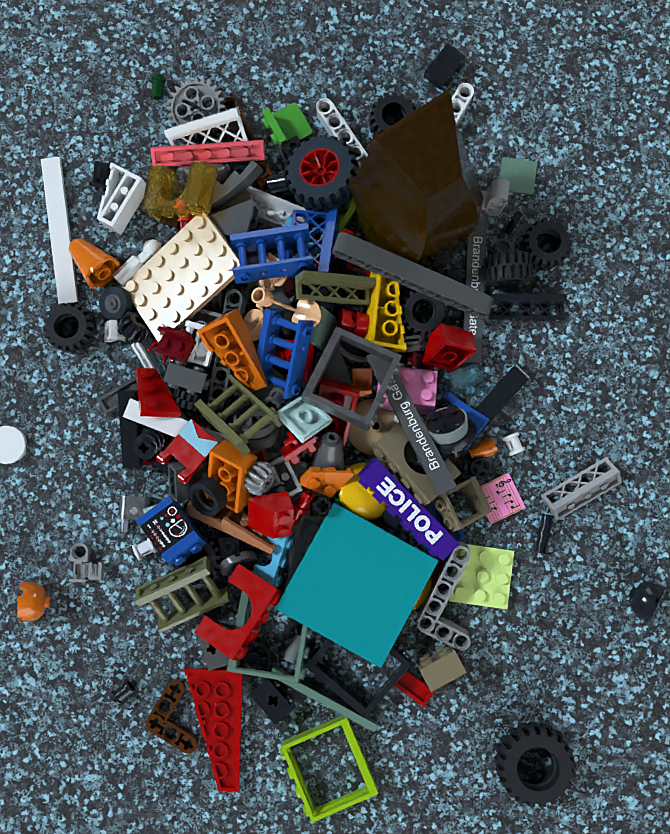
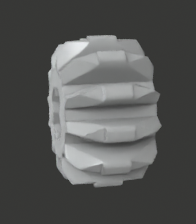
M257 461L247 471L248 474L245 477L244 486L253 495H265L266 491H269L276 480L275 468L267 462Z

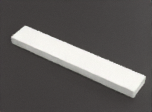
M131 398L123 415L127 419L176 437L189 422L182 418L140 416L139 402ZM202 427L219 443L227 440L222 434Z

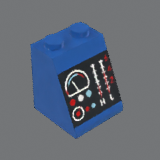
M170 496L136 520L164 560L173 567L183 564L187 557L199 552L202 546L206 544V541L184 507Z

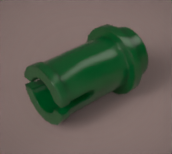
M153 74V77H151V98L162 100L163 84L166 83V80L161 74Z

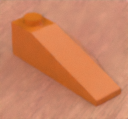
M238 309L220 316L197 330L206 348L211 353L214 352L221 359L220 362L224 366L227 365L234 372V376L250 392L268 385L248 327Z

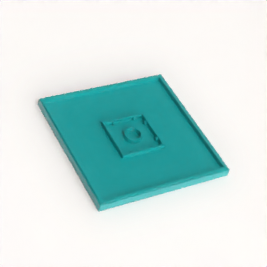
M333 502L331 510L327 513L275 609L381 668L438 560Z

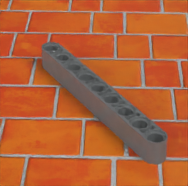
M344 232L338 233L332 250V254L336 257L473 316L483 319L489 317L494 301L493 297Z

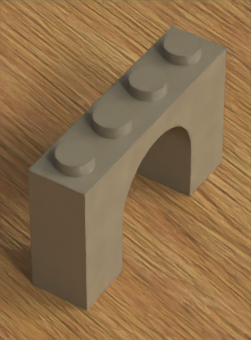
M398 422L374 443L371 448L374 454L387 465V469L400 480V484L405 489H408L413 497L424 507L437 497V494L427 474L415 472L406 463L404 447L408 442V438L400 422ZM448 458L444 463L453 480H455L461 472Z

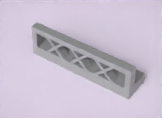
M606 457L542 494L541 498L550 508L554 519L558 521L622 483L621 474ZM605 465L610 469L606 473L598 472ZM586 476L593 477V480L590 482H582V479ZM577 486L575 491L566 492L567 487ZM553 495L560 496V499L553 504L548 499Z

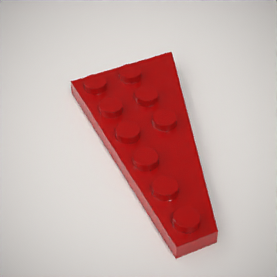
M185 667V676L188 679L189 690L192 693L201 732L205 738L206 749L211 759L218 791L239 792L243 674L229 672L225 668H216L208 671V668Z

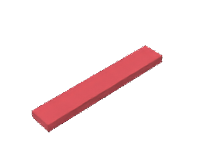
M264 140L150 148L153 167L266 159Z

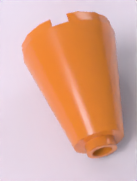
M82 238L71 241L69 252L86 283L92 289H95L97 286L103 288L115 279L112 275L116 272L117 268H120L116 258Z

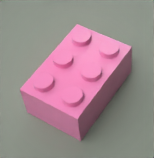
M401 367L398 375L418 413L428 415L430 412H433L436 403L438 371ZM378 381L376 395L381 387ZM384 394L383 397L386 398V401L382 409L380 410L393 411L386 395Z

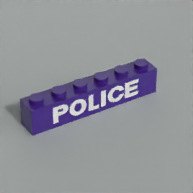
M373 458L357 474L360 478L358 482L366 490L370 488L374 492L372 496L380 504L384 502L388 506L386 510L393 517L397 515L402 520L400 525L405 530L409 531L411 529L415 533L413 538L420 545L425 543L429 547L427 552L434 559L439 557L443 561L459 545L447 530L377 459Z

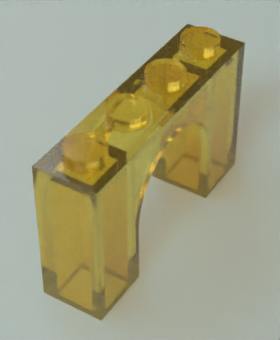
M206 161L191 162L187 185L183 193L173 200L172 193L176 172L163 165L149 167L141 210L148 213L149 217L159 219L160 216L173 218L176 215L187 217V215L202 216V213L210 214L218 168Z

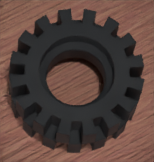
M185 388L175 389L173 399L177 406L199 412L194 404L199 399L205 404L208 402V397L201 393L193 395L187 393Z

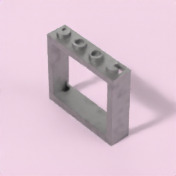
M336 326L302 394V401L367 431L370 425L374 426L378 415L375 414L377 409H382L386 398L383 397L386 390L390 392L394 384V380H392L394 373L398 375L402 366V363H400L401 355ZM340 340L391 363L366 417L314 394Z

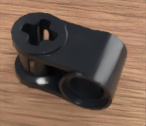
M285 172L268 176L267 184L271 193H274L283 200L294 199L286 183Z

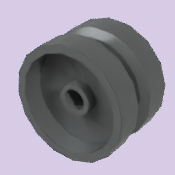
M247 402L235 412L233 416L234 421L252 407L253 404ZM259 410L237 429V435L246 432L264 414ZM270 421L253 435L246 445L250 450L255 451L273 446L279 439L280 427H277Z

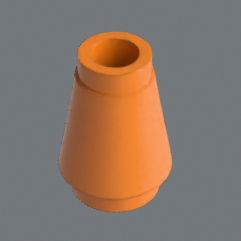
M485 438L468 449L472 460L493 456L494 453L498 452L493 438Z

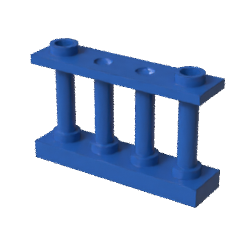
M308 223L230 235L232 249L235 253L239 254V267L232 268L236 284L297 275L303 270L315 271L313 257L306 256L305 243L311 242ZM297 244L299 258L287 259L285 246ZM277 247L279 261L267 262L266 249ZM258 250L259 264L247 265L246 252Z
M265 308L257 349L259 361L268 385L271 383L285 389L283 395L285 399L297 398L301 391L314 321L298 320V323L283 318L284 310ZM281 326L296 331L294 343L279 338ZM277 345L292 351L290 362L275 357ZM273 364L288 370L286 381L271 375Z

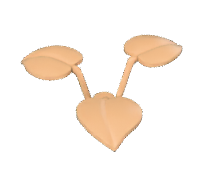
M267 254V262L279 261L273 254ZM287 276L259 280L261 287L255 288L251 295L252 301L257 303L256 307L259 309L250 310L243 320L248 327L252 341H258L265 312L263 307H269L274 303L295 312L292 316V322L298 323V320H313V327L322 318L321 308L315 301L299 300L297 307L293 308L274 300L273 294L269 291H273L275 286H281Z

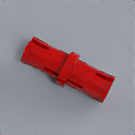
M305 488L300 498L293 504L294 526H297L303 514L307 513L308 506L315 497V493L311 489L307 493L308 488Z

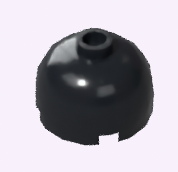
M652 581L642 582L637 588L633 586L628 597L632 598L630 606L635 615L649 622L666 587Z

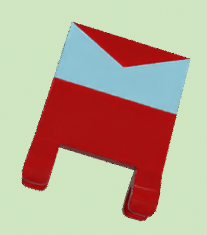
M190 419L168 447L157 455L156 460L163 465H167L173 455L186 467L177 476V479L184 484H188L193 474L209 456L210 450L217 446L219 442L193 419Z

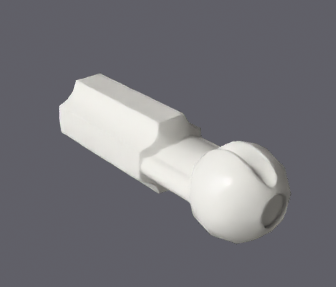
M153 239L146 241L143 245V251L138 256L132 255L112 276L124 286L144 263L162 248L161 244Z

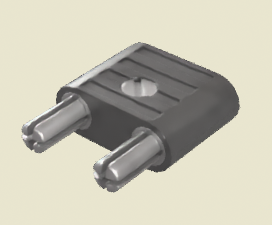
M121 496L119 519H122V533L128 532V519L137 520L144 514L143 509L151 506V497ZM140 527V533L145 534V532Z

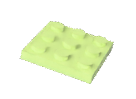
M467 544L470 550V559L449 601L507 609L514 551ZM458 549L455 554L457 556H464L466 550ZM453 566L452 573H455L457 568Z

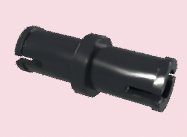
M542 513L539 530L536 531L538 536L534 551L547 554L549 537L552 536L550 531L554 516Z

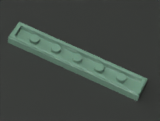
M275 664L271 670L273 673L294 676ZM302 679L300 684L281 681L372 732L376 731L378 727L376 719L370 716L364 718L350 705Z

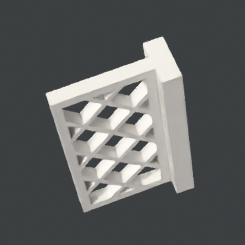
M238 107L164 130L171 146H174V140L179 138L187 141L186 145L196 144L191 141L195 133L205 136L202 144L206 142L207 138L216 143L221 142L225 132L235 137L234 141L237 139L248 141ZM236 120L240 128L237 135L227 130L229 123ZM214 127L223 131L219 140L209 135Z

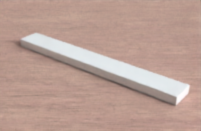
M60 157L41 159L58 304L65 303L67 305L68 302L77 304L79 303L74 259L69 252L71 233L62 161Z

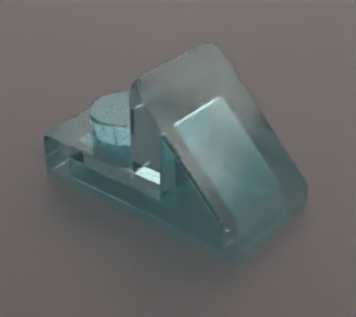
M477 363L462 369L459 368L440 377L445 391L450 393L483 382Z

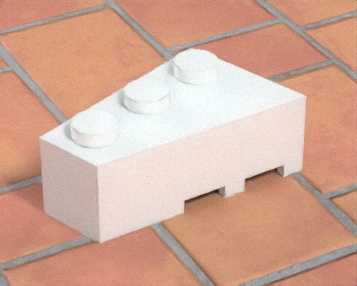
M111 162L109 179L106 180L105 185L107 187L105 195L102 196L97 219L105 227L121 235L150 187L141 177Z

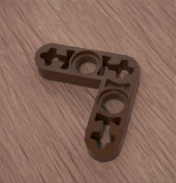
M175 678L167 685L148 716L146 727L151 733L183 753L190 754L197 748V736L169 719L186 689L185 682L182 679ZM179 684L181 691H177L173 697L169 696L174 689L172 685ZM163 700H168L171 703L170 710H163L161 708ZM155 718H158V719H159L158 724H160V725H156L155 727L152 726V724H153V721H152V720H155ZM165 723L168 724V725L164 728L163 732H161V731H160V730L162 729L161 726H163ZM175 728L177 736L170 738L167 735V729ZM181 733L184 734V736L182 737L181 741H180V742H177V740H178V739L180 738V736H181ZM189 739H191V740H192V743H191V744H192L193 746L190 745L189 748H188V747L185 746V745H186V742H185V741H188Z

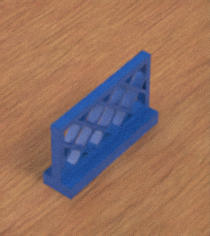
M330 207L329 212L293 210L291 225L299 224L297 217H306L307 220L303 223H308V225L312 223L316 227L309 232L310 240L313 244L306 248V255L312 256L309 252L318 247L321 253L313 257V263L318 266V272L332 273L334 262L332 250L337 238L340 219L338 207ZM319 217H326L325 221L320 225L314 221ZM320 231L323 237L316 241L312 236ZM297 244L287 246V259L299 258L298 255L294 256L291 253L297 247ZM290 275L287 278H295L296 275Z

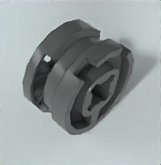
M424 335L405 336L404 341H408L404 342L406 343L407 350L399 353L425 351V345L422 344Z

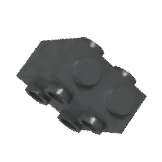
M177 360L169 362L163 380L168 382L167 386L175 389L186 388V392L193 395H198L210 389L212 378L210 377L211 372L207 371L208 368L201 365L189 366L190 362L188 361L186 363Z

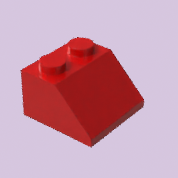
M441 323L429 336L422 360L423 364L452 372L456 371L477 351L473 333Z
M288 491L248 498V527L272 539L292 535L294 508Z

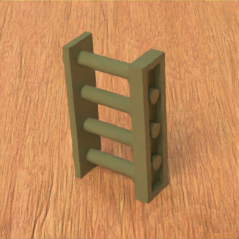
M229 374L227 377L232 383L231 387L212 403L205 404L199 399L194 405L202 416L245 457L251 452L246 444L253 435L270 421L277 427H280L281 423L277 418L279 414L273 407L268 408L245 388L238 379ZM238 391L242 394L240 398L221 414H215V409ZM247 401L253 404L232 424H226V419ZM259 410L264 414L246 432L239 435L236 434L237 429Z
M205 556L136 588L135 602L138 606L146 603L150 604L159 616L157 631L161 633L218 606H223L230 601L228 586L220 590L217 588L209 576L210 560ZM202 579L211 594L201 598L191 583ZM184 587L194 601L183 605L174 593V590ZM166 595L176 610L166 613L156 599Z

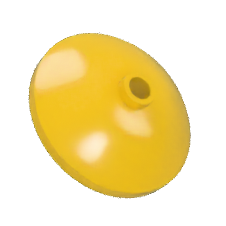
M357 463L348 467L353 469L354 475L339 489V498L346 510L366 521L374 520L382 516V513L388 506L384 502L380 504L372 496L374 492L370 488L366 490L358 482L360 478L357 474L368 463Z

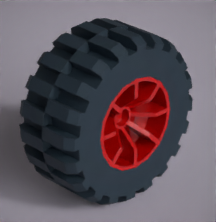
M320 135V138L314 136L307 142L305 140L301 142V146L299 148L295 147L292 151L293 156L288 157V165L285 167V180L289 190L297 203L303 206L305 210L329 212L330 207H338V210H341V206L344 204L347 206L351 202L350 198H353L349 189V180L357 176L355 170L359 167L352 148L347 146V143L342 139L338 141L337 137L330 136V138H327V135Z

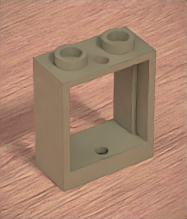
M475 476L456 484L457 487L437 496L433 500L449 533L460 530L492 512ZM461 489L473 513L459 521L448 498V495Z

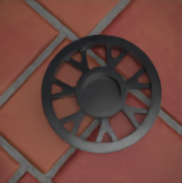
M250 641L248 644L250 652L245 654V661H240L243 665L239 667L247 664L250 667L249 669L258 666L259 670L262 668L264 669L263 671H268L272 662L269 648L260 641ZM254 644L259 645L258 651L253 650ZM265 650L267 656L261 657L260 652ZM261 660L268 662L267 667L260 664ZM243 674V675H245V676H247V677H251V678L258 677V676H252V675Z

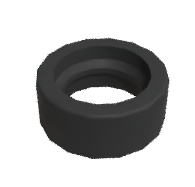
M203 477L190 487V501L201 514L208 517L214 516L226 507L227 494L221 484L215 479ZM203 490L209 494V496L213 500V503L206 498V496L203 493Z

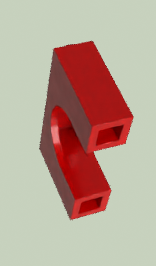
M241 564L237 565L228 581L245 592L251 600L252 612L247 623L238 629L230 630L214 618L205 615L194 632L228 658L235 661L245 656L248 650L246 647L250 641H254L259 633L258 628L268 620L270 616L269 611L278 604L282 592Z

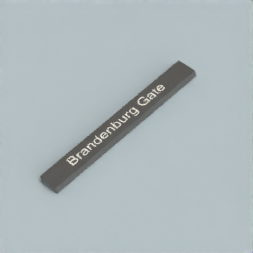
M480 214L479 224L475 228L476 232L467 238L465 285L484 293L485 288L483 259L486 257L488 214ZM464 312L463 330L473 333L477 350L464 363L480 364L483 318Z
M367 355L366 359L381 386L391 363L375 355ZM394 373L392 377L394 384L390 392L386 390L385 395L437 496L443 495L455 489L457 485L399 375Z

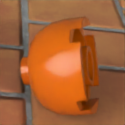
M21 582L19 590H23V594L18 596L17 617L20 618L18 621H35L44 614L45 608L50 607V596H46L45 588L38 583Z

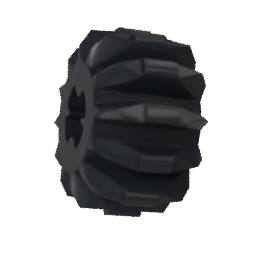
M134 311L124 314L117 325L119 327L118 331L123 334V337L128 338V341L132 340L134 343H142L151 332L141 315Z

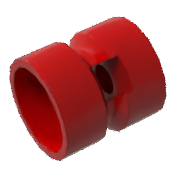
M341 308L337 315L336 326L364 338L369 326V315L361 312L354 314L352 310Z

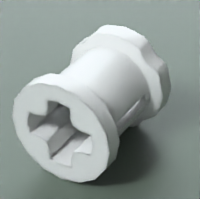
M518 432L502 438L509 449V456L526 450L520 443Z
M149 538L138 545H132L134 554L139 561L152 552H158Z

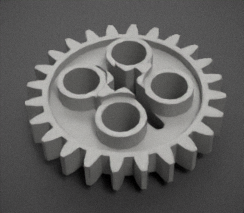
M195 77L194 82L187 78V84L181 81L182 87L175 86L177 92H170L173 99H167L171 106L166 107L171 112L167 117L172 119L170 121L172 126H178L206 117L199 110L183 103L184 100L196 108L200 107L203 112L210 115L227 110L226 106L222 105L226 103V100L222 98L224 95L222 91H218L219 87L217 85L213 86L212 81L209 80L207 82L204 77H202L201 81ZM193 93H197L195 98L190 99ZM212 102L211 107L206 108V104ZM187 109V113L181 116L182 111ZM214 127V128L211 129V131H210V133H209L211 136H213V133H212V130H213V129L216 130V131H219V129H218L217 127ZM195 133V134H194V138H195L196 140H199V136H200V135H201L203 138H205V136H203V135L200 134V133Z

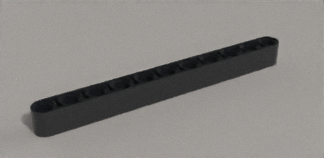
M518 363L508 371L474 409L489 419L481 432L531 377ZM464 449L459 451L460 455L465 451ZM440 454L443 461L449 458L454 463L458 459L453 458L452 454ZM387 510L379 517L391 530H394L401 522L397 515L393 517Z

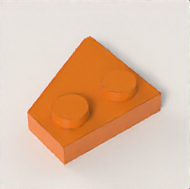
M310 467L301 476L299 483L301 486L332 498L354 475V471L352 468H347L346 471H336L335 467Z

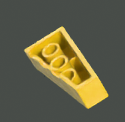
M371 272L370 277L376 278V285L369 289L370 305L366 309V314L369 315V326L363 339L392 352L399 353L405 351L407 348L406 343H404L403 334L405 331L401 319L402 307L399 303V283Z

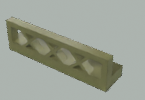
M303 270L295 276L296 300L368 306L370 305L369 289L376 285V278ZM302 285H307L313 292L310 295L302 294ZM321 286L329 290L330 294L327 297L318 291ZM339 288H343L348 295L346 298H341L336 291ZM356 290H363L364 300L358 299L354 292Z

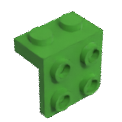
M292 103L273 114L269 108L262 110V124L266 130L269 129L274 145H278L280 150L282 143L296 135L300 141L312 135V129L297 103Z

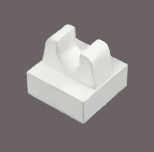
M109 320L104 323V342H113L125 338L118 333L117 320Z

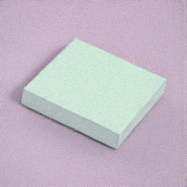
M302 395L277 411L279 414L278 418L301 443H304L331 424L333 420L325 411L303 402Z

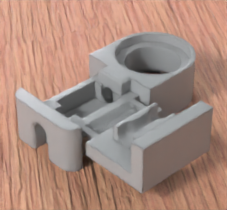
M77 543L71 548L70 561H74L73 578L69 579L70 582H87L89 579L101 581L104 578V562H98V564L89 562L91 549L86 543ZM79 546H83L86 550L83 557H79L76 554V549Z

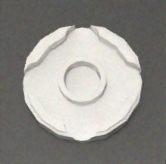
M11 426L0 427V463H15L26 453L27 439L18 428Z

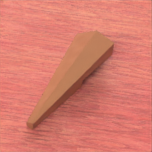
M206 496V498L213 503V500ZM191 501L187 504L186 512L189 516L269 554H272L276 547L274 543L271 544L264 537V534L248 527V515L243 510L235 513L224 507L216 515L208 517L197 511Z

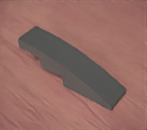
M253 160L240 175L234 170L223 185L216 181L193 211L198 214L201 210H204L207 214H210L220 209L248 188L264 170Z

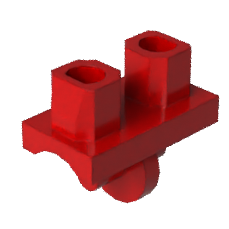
M288 431L287 435L289 438L283 442L284 445L279 447L286 462L290 461L295 465L302 459L299 453L306 450L310 454L317 450L315 444L317 441L312 436L304 443H301L291 431Z

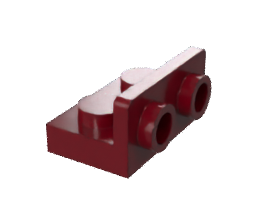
M159 326L157 331L163 336L154 353L161 357L186 363L197 343L191 337V333L184 329L179 331L170 326L166 328Z

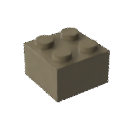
M440 645L435 649L436 652L431 655L429 653L424 654L416 662L431 692L467 673L457 653L449 645Z

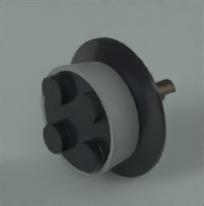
M456 405L430 412L424 422L439 453L452 454L453 458H458L460 456L459 451L468 447L477 436L476 424L467 418V414L463 409L458 408Z

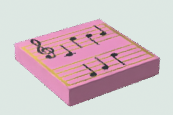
M509 473L480 486L492 512L486 515L490 524L526 508Z

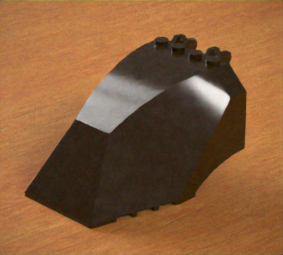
M447 89L375 136L366 150L368 153L367 158L364 157L360 161L363 164L362 167H358L355 170L357 176L349 180V189L353 195L358 212V224L369 241L375 246L423 267L427 266L428 261L430 263L436 261V258L444 253L443 250L448 246L454 249L460 241L462 243L465 242L469 236L476 232L475 228L479 224L483 194L454 118L451 92Z

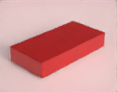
M409 670L394 685L423 707H425L435 690L431 692L428 685Z

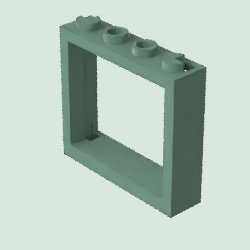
M243 591L241 593L235 629L245 625L249 617L251 600ZM305 625L302 627L294 676L239 667L241 659L235 661L230 658L227 671L300 684L301 679L304 680L306 667H303L304 659H308L309 647H306L307 639H311L312 629Z

